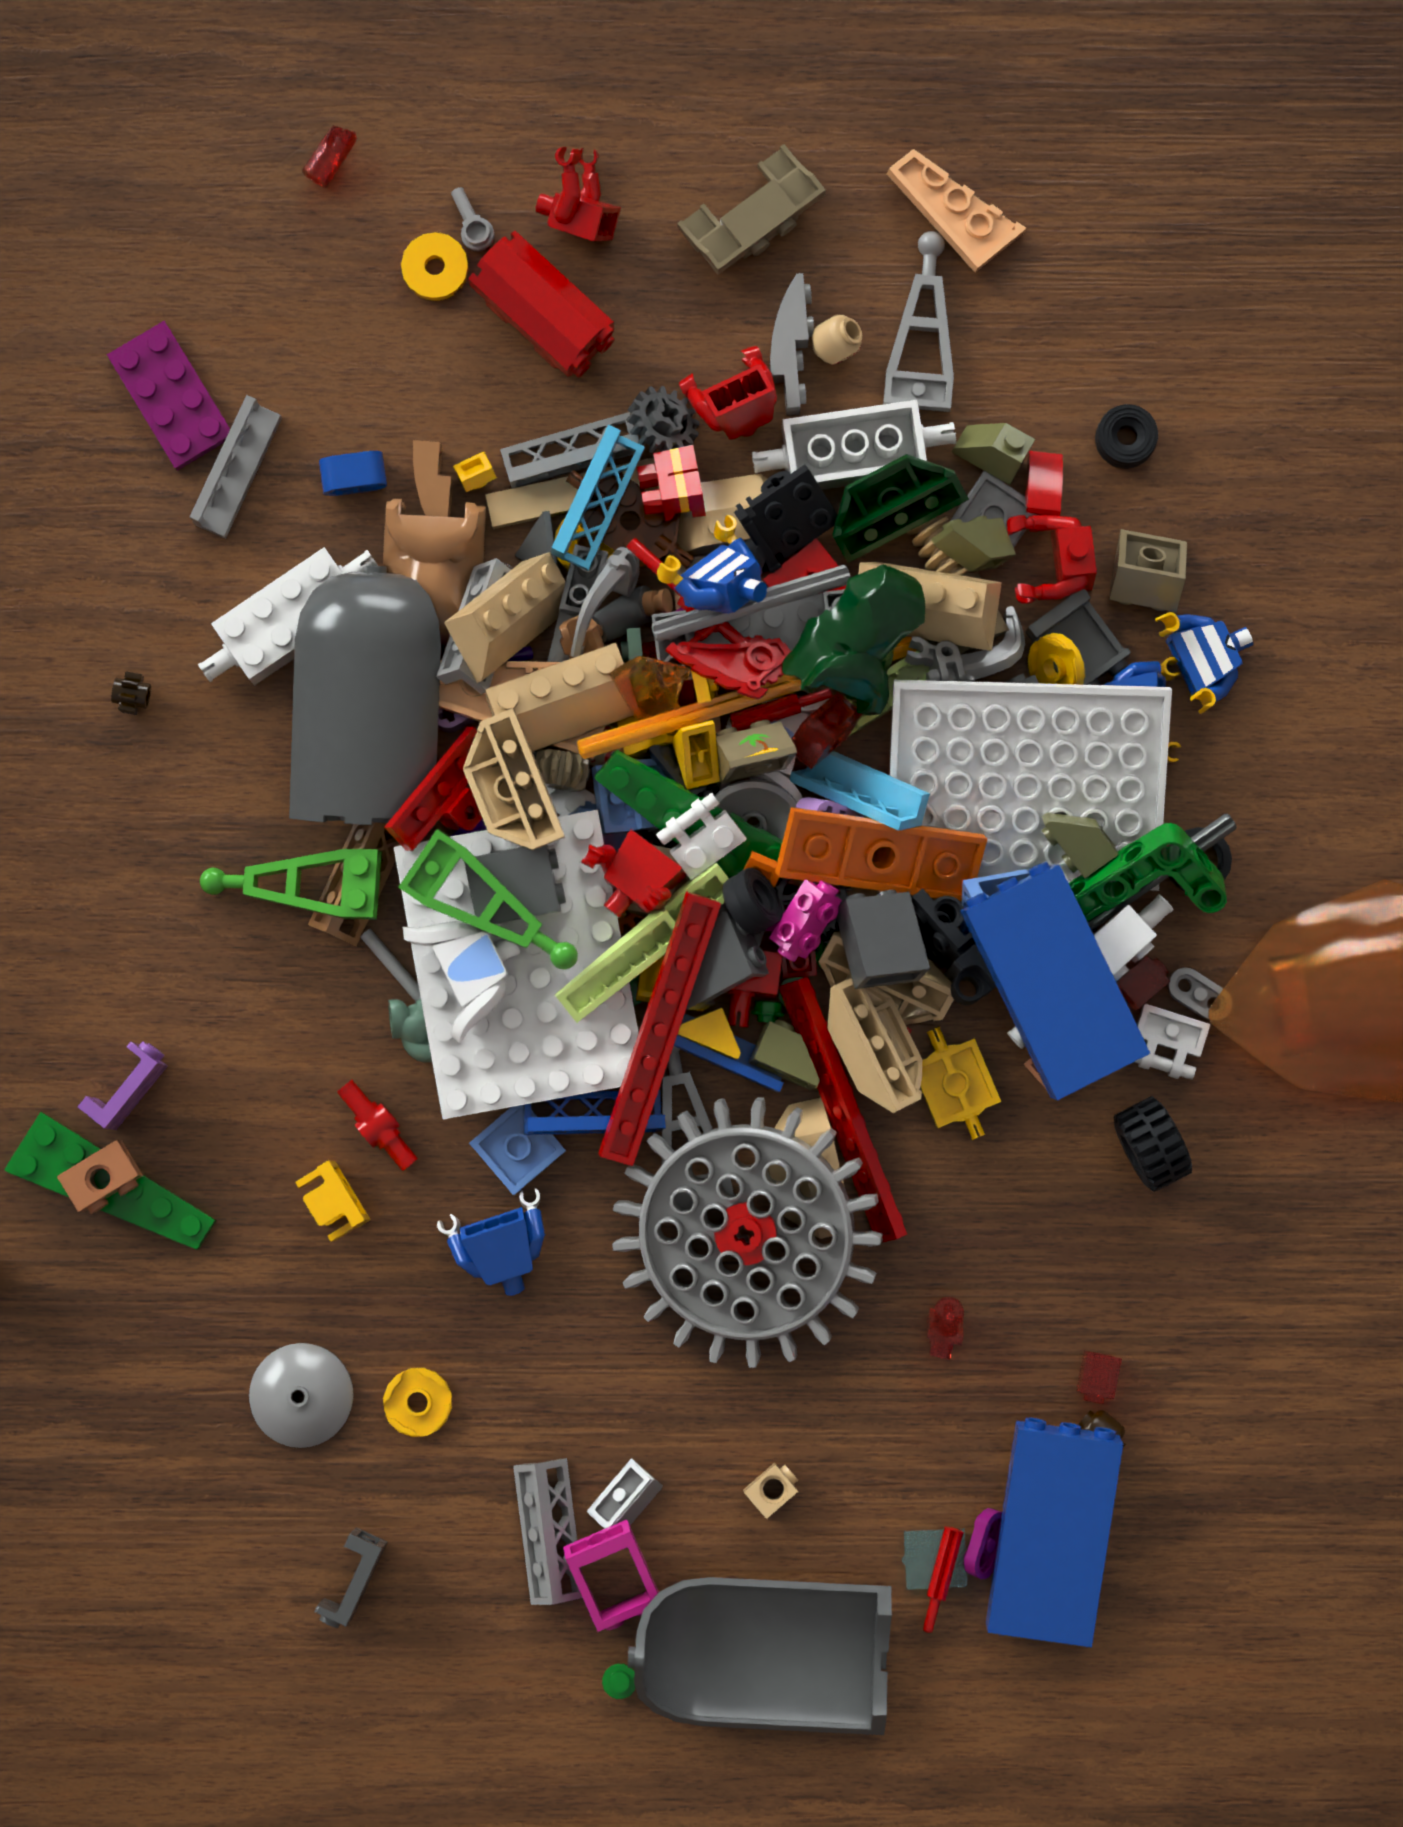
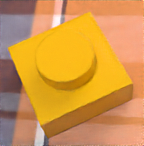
M484 452L453 466L466 492L482 488L488 482L497 478Z
M691 670L698 704L712 701L716 695L715 691L719 690V685L713 683L714 680L703 678Z

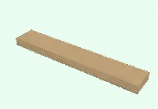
M654 457L640 460L637 467L655 463ZM626 464L617 465L616 468ZM608 467L605 469L604 472L612 470V468ZM636 467L631 480L640 486ZM585 472V473H580V475L583 476V477H584L585 474H586V472ZM567 476L485 494L492 527L497 529L538 520L543 511H550V516L568 513L578 490L568 482H565L568 478ZM659 486L645 488V490H656L659 489Z

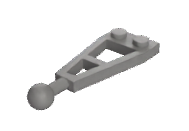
M934 231L924 233L918 241L919 252L923 255L922 274H915L886 370L883 404L917 400L918 408L921 410L950 412L954 373L942 276H935L937 257L943 252L945 243L943 237ZM921 288L933 289L936 318L913 316ZM909 330L938 332L942 375L897 371Z
M673 1046L667 1064L669 1076L663 1077L662 1115L665 1114L666 1128L662 1131V1138L671 1148L672 1131L682 1130L678 1120L672 1121V1086L685 1084L697 1115L693 1117L697 1127L701 1126L703 1133L713 1130L690 1072L683 1073L679 1055L680 1049ZM709 1173L696 1175V1177L707 1178ZM731 1178L724 1179L722 1183L724 1191L734 1195ZM686 1192L677 1193L676 1199L681 1207H693V1198L690 1194Z

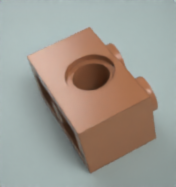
M115 1140L61 1173L57 1178L77 1211L85 1212L88 1210L90 1214H93L107 1206L109 1203L106 1199L116 1192L122 1196L138 1186L136 1180L141 1178L143 1174L122 1140ZM101 1169H105L110 1175V1183L104 1189L98 1188L94 1182L95 1174Z

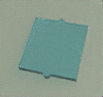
M964 1528L960 1529L964 1533L949 1588L967 1587V1572L964 1567V1555L966 1552ZM944 1529L904 1531L905 1556L901 1560L905 1564L907 1590L929 1588Z

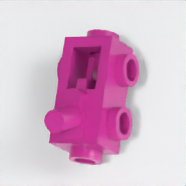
M806 879L803 881L788 908L783 912L781 920L765 930L772 932L769 939L780 946L777 950L778 953L795 962L798 956L806 959L809 953L819 946L820 935L827 924L837 917L839 912L838 906L842 901L836 896L838 890L823 880H820L818 884Z

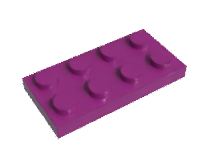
M165 321L107 354V357L177 471L225 442L230 428Z

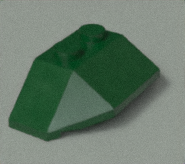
M906 454L845 486L832 535L847 563H850L968 501L969 498L954 470Z

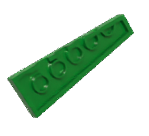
M616 750L595 774L596 781L660 830L666 827L665 823L671 818L677 819L692 808L690 804L695 800L705 798H701L684 789L683 785L670 778L661 776L656 770L619 750ZM716 806L709 812L715 817L724 810ZM728 813L747 838V840L716 862L728 878L743 871L752 851L778 861L782 839L763 829L755 828L734 813ZM699 819L685 829V832L690 836L705 824ZM673 838L676 843H680L676 838Z
M40 1112L4 1170L69 1197L57 1176L101 1150V1148L47 1114ZM101 1169L95 1174L94 1182L98 1188L104 1189L110 1183V1175L105 1169ZM145 1175L136 1180L138 1186L122 1196L116 1192L108 1197L106 1200L109 1204L101 1209L103 1212L196 1250H199L217 1221Z

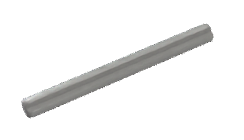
M841 565L768 587L763 601L754 602L750 600L737 611L730 614L696 609L652 623V633L656 641L660 642L847 585L848 579L851 578L846 565Z

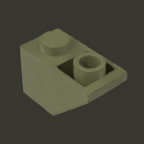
M979 516L963 523L961 519L952 520L942 526L943 531L932 538V542L937 548L970 572L996 569L1016 555L1002 517L987 519L986 516Z
M1048 812L1042 816L1046 826L1042 829L1043 834L1052 846L1056 844L1061 846L1065 852L1061 857L1073 873L1079 870L1082 876L1086 878L1119 855L1114 843L1096 819Z

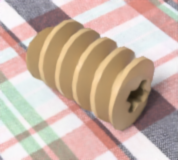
M935 517L907 532L909 535L917 534L912 540L913 546H924L918 552V555L922 559L930 558L925 563L926 570H936L937 572L963 575L970 572L937 548L932 542V538L943 531L942 526L949 520L948 517Z

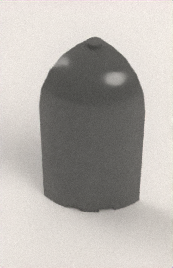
M366 565V572H349L331 576L312 591L300 612L294 650L290 819L316 822L345 821L344 824L371 825L372 822L388 823L437 764L440 680L436 675L441 658L439 619L429 594L418 581L402 574L387 573V566Z
M716 1577L682 1580L660 1591L645 1607L636 1632V1647L629 1646L628 1668H635L634 1685L638 1698L656 1714L675 1722L698 1726L884 1735L887 1718L888 1672L881 1671V1669H886L887 1652H889L892 1617L891 1586Z

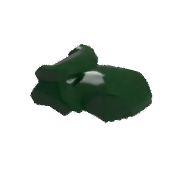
M884 564L849 578L845 590L831 611L825 610L820 616L807 620L797 645L783 661V674L801 680V690L806 693H813L818 687L825 685L845 693L847 700L857 703V713L868 716L880 715L888 703L889 682L887 671L893 660L894 648L903 638L925 622V597L922 585L911 575Z

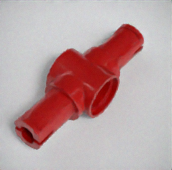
M350 1080L337 1091L338 1095L356 1115L354 1117V1120L357 1122L354 1124L355 1127L373 1148L376 1146L380 1150L383 1148L402 1171L418 1159L399 1136L401 1133L398 1129L400 1124L382 1103L377 1104L375 1101L372 1103L353 1080Z

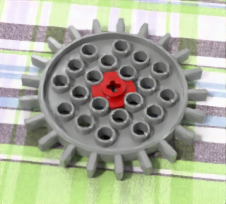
M757 1097L751 1108V1124L732 1125L729 1107L725 1098L718 1099L714 1103V1114L718 1128L701 1134L694 1118L686 1110L680 1113L677 1118L681 1129L688 1138L687 1143L675 1151L664 1138L656 1133L647 1140L651 1149L665 1161L655 1175L638 1165H629L624 1174L633 1181L645 1185L648 1189L643 1204L629 1200H618L614 1204V1212L625 1216L638 1217L640 1220L639 1236H625L615 1240L612 1244L613 1251L641 1250L646 1268L633 1272L622 1283L625 1289L637 1287L649 1280L654 1284L662 1298L651 1304L643 1316L647 1322L658 1318L668 1307H671L685 1319L684 1324L676 1332L673 1344L677 1347L682 1346L690 1338L693 1328L696 1326L714 1334L713 1343L709 1349L710 1362L717 1363L724 1352L726 1338L746 1340L749 1368H756L761 1356L759 1340L778 1337L782 1353L787 1361L791 1362L798 1356L797 1345L791 1335V1332L807 1324L814 1336L823 1345L831 1340L832 1335L829 1328L818 1316L829 1303L851 1318H854L857 1314L859 1307L851 1299L842 1295L838 1289L843 1283L845 1276L872 1284L875 1280L876 1272L868 1267L852 1263L851 1259L854 1245L869 1247L881 1245L883 1234L874 1231H855L853 1212L868 1210L875 1206L879 1200L877 1194H865L858 1198L849 1199L841 1181L854 1175L863 1163L860 1158L847 1161L842 1167L834 1170L821 1154L833 1143L837 1133L833 1128L821 1134L817 1143L811 1147L795 1137L796 1129L802 1122L803 1109L796 1107L787 1117L784 1131L764 1126L765 1098ZM748 1148L752 1150L755 1154V1163L751 1165L742 1163L738 1158L739 1149ZM694 1162L706 1164L709 1169L707 1178H698L693 1174L692 1164ZM774 1164L782 1166L786 1171V1179L783 1181L772 1179L769 1175V1166ZM726 1178L736 1180L740 1187L739 1193L735 1195L726 1193L722 1186L723 1180ZM803 1181L814 1183L817 1188V1195L811 1198L802 1195L799 1189L800 1183ZM686 1192L690 1194L693 1198V1207H681L676 1199L677 1193ZM756 1195L766 1196L771 1204L770 1209L767 1211L758 1210L753 1204V1197ZM712 1208L720 1210L724 1215V1223L720 1225L711 1223L707 1218V1211ZM793 1211L799 1214L801 1226L796 1228L788 1226L784 1221V1213ZM662 1223H673L678 1229V1236L676 1238L666 1237L661 1230ZM744 1226L747 1231L753 1230L754 1232L750 1239L747 1234L741 1235L740 1233ZM818 1228L828 1229L832 1234V1242L828 1244L819 1243L814 1235L815 1230ZM697 1238L703 1239L708 1244V1253L704 1255L697 1254L692 1248V1240ZM773 1241L783 1244L786 1250L785 1256L780 1258L772 1256L768 1250V1244ZM725 1255L736 1257L739 1261V1269L736 1271L727 1270L722 1264V1257ZM802 1258L812 1259L817 1267L816 1272L813 1274L802 1272L799 1267V1260ZM681 1268L689 1270L693 1275V1283H681L676 1276L677 1270ZM758 1271L766 1273L770 1279V1285L768 1287L757 1286L753 1281V1273ZM710 1285L719 1286L724 1293V1298L720 1301L712 1300L707 1294V1287ZM787 1288L796 1289L800 1293L801 1301L797 1304L788 1303L783 1296V1291ZM743 1301L750 1303L754 1308V1315L751 1317L742 1316L737 1310V1304Z

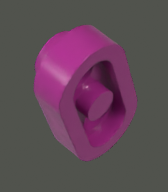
M987 1508L976 1517L971 1540L964 1555L966 1572L979 1579L988 1578L994 1570L1002 1512Z

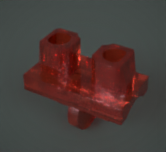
M944 1297L936 1303L934 1309L929 1308L927 1338H930L931 1356L950 1359L953 1345H962L964 1337V1308L962 1303L956 1298Z

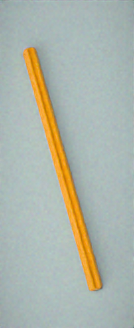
M906 636L894 648L893 660L906 657L908 650L917 651V649L909 648L912 637ZM784 674L782 678L778 677V681L774 684L767 682L765 686L760 685V687L766 688L768 691L759 700L737 693L738 690H733L715 696L710 702L699 704L696 702L580 739L577 742L578 751L583 759L607 753L683 727L800 691L801 680Z

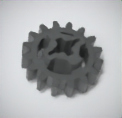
M652 386L645 393L643 391L639 392L628 408L631 414L627 418V422L635 425L630 433L631 435L639 434L641 438L638 444L644 445L647 443L650 445V453H653L656 449H659L661 452L692 445L699 435V432L695 429L700 425V421L692 419L696 412L694 409H688L685 406L688 403L687 398L680 401L677 399V391L674 390L671 394H667L664 386H661L657 392Z

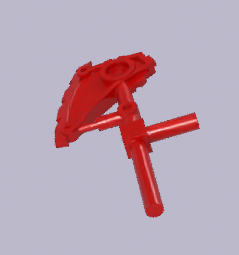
M637 538L632 539L626 548L657 575L659 565L663 562ZM674 583L667 584L680 596L677 604L683 610H686V612L696 610L685 606L684 598L674 589L676 587ZM728 621L694 632L695 636L688 642H680L678 645L672 642L665 649L674 659L681 664L690 666V670L701 677L714 680L713 683L725 689L738 690L737 693L757 700L766 695L768 689L762 688L760 685L765 686L767 682L774 684L778 681V677L782 678L784 675L782 672L783 661L791 652L787 644L783 643L780 638L764 639L762 635H755L754 638L744 637ZM713 632H719L731 644L697 642H702Z

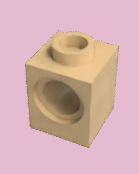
M773 1463L744 1488L743 1491L767 1519L798 1492L794 1486L798 1479L786 1465L779 1468L776 1463ZM777 1479L783 1484V1491L778 1497L771 1498L763 1492L764 1484L768 1480Z

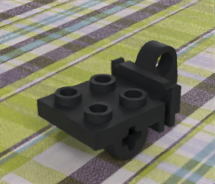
M803 465L793 473L781 471L769 477L761 486L762 494L753 500L750 496L746 498L750 506L745 510L740 503L736 505L738 510L734 514L750 536V539L745 541V543L760 564L762 572L770 571L773 573L782 567L775 557L778 553H781L786 559L835 526L838 514L806 465Z
M922 888L911 899L926 955L931 961L938 962L942 968L946 966L948 969L944 975L952 982L951 995L953 999L961 1005H972L988 995L997 986L982 955L977 951L978 947L971 933L964 936L958 929L964 920L960 912L964 907L958 899L952 896H942L933 901ZM961 981L971 982L976 989L975 996H964L959 990V983Z

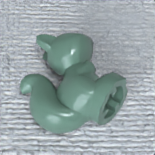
M399 999L388 1000L392 1039L401 1038L404 1049L416 1061L432 1063L421 999L416 1000V1003L406 1006Z

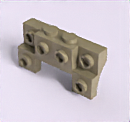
M785 144L768 159L757 164V168L769 183L721 217L720 222L707 206L702 204L699 210L683 222L681 220L677 223V227L696 252L702 254L717 275L721 274L742 257L746 259L751 254L758 256L770 246L769 241L778 234L782 237L791 232L797 225L795 221L798 220V216L825 196L826 190L813 173L807 170L795 158Z

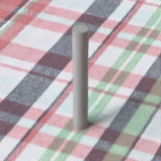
M371 928L364 932L360 937L415 1002L421 999L419 985Z

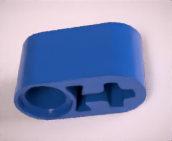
M381 451L335 455L319 460L323 495L325 496L375 491L387 487L383 452Z

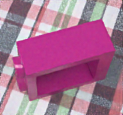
M624 1520L563 1547L567 1564L598 1632L604 1629H616L625 1620L636 1615L642 1616L645 1607L659 1593L628 1520ZM628 1547L647 1591L600 1611L581 1567Z

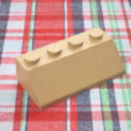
M550 552L520 562L444 622L477 683L482 682L558 620L559 607L566 581Z
M877 561L860 563L858 574L884 564L911 575L922 585L925 597V622L907 635L908 637H921L925 640L937 642L949 641L959 646L992 651L1002 582Z
M616 643L485 689V697L492 716L512 708L514 709L532 752L639 714L629 676Z

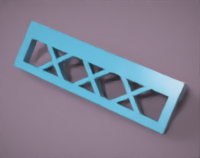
M608 425L551 548L552 555L589 571L645 449L644 446L620 436L621 430L611 425ZM617 444L635 452L629 464L616 468L612 458ZM609 462L612 470L604 472ZM623 471H626V473H625V475H624V477H623V479H622V481H621L620 476H619V473H620V472H623ZM614 475L619 486L616 494L602 498L598 488L600 480ZM594 493H596L598 500L590 503ZM612 501L610 508L607 512L605 503ZM600 505L605 517L601 525L588 529L583 516L586 510ZM581 523L584 531L576 533ZM598 532L593 542L590 534ZM584 536L587 537L591 548L586 560L567 552L573 540Z
M821 745L812 746L807 769L791 772L789 779L800 787L846 806L898 831L922 826L930 795L928 792Z

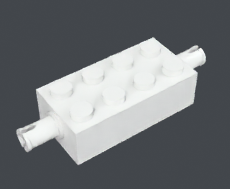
M917 400L783 419L782 435L784 445H782L781 449L752 452L754 472L756 474L763 471L785 468V471L793 473L803 465H806L822 490L845 487L906 454L927 461L926 447L956 444V433H953L955 427L953 422L923 427Z
M323 547L211 623L224 644L222 645L223 649L198 664L209 682H212L220 674L236 665V667L240 666L255 686L294 659L295 636L299 615L312 591L331 576L349 572H366V565L378 566L369 551H364L365 553L342 567L341 565H336L325 547Z
M1160 894L1138 914L1130 905H1127L1094 934L1115 981L1119 980L1129 970L1125 966L1128 961L1132 960L1135 963L1154 948L1150 941L1157 935L1152 929L1167 914L1173 911L1172 906ZM1015 1026L1007 1034L1022 1049L1025 1044Z

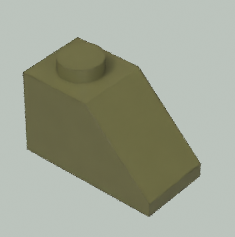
M1007 423L967 425L951 452L1010 485L1026 459L1035 439Z
M775 1020L774 1023L769 1021L763 1026L748 1063L808 1090L816 1088L820 1079L802 1035L793 1032L794 1027L789 1023L781 1020Z

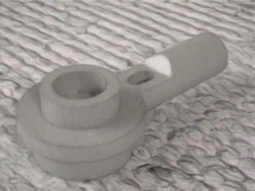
M462 187L454 189L451 195L464 220L461 230L463 243L472 251L487 249L494 241L495 233L493 226L489 221L475 214Z

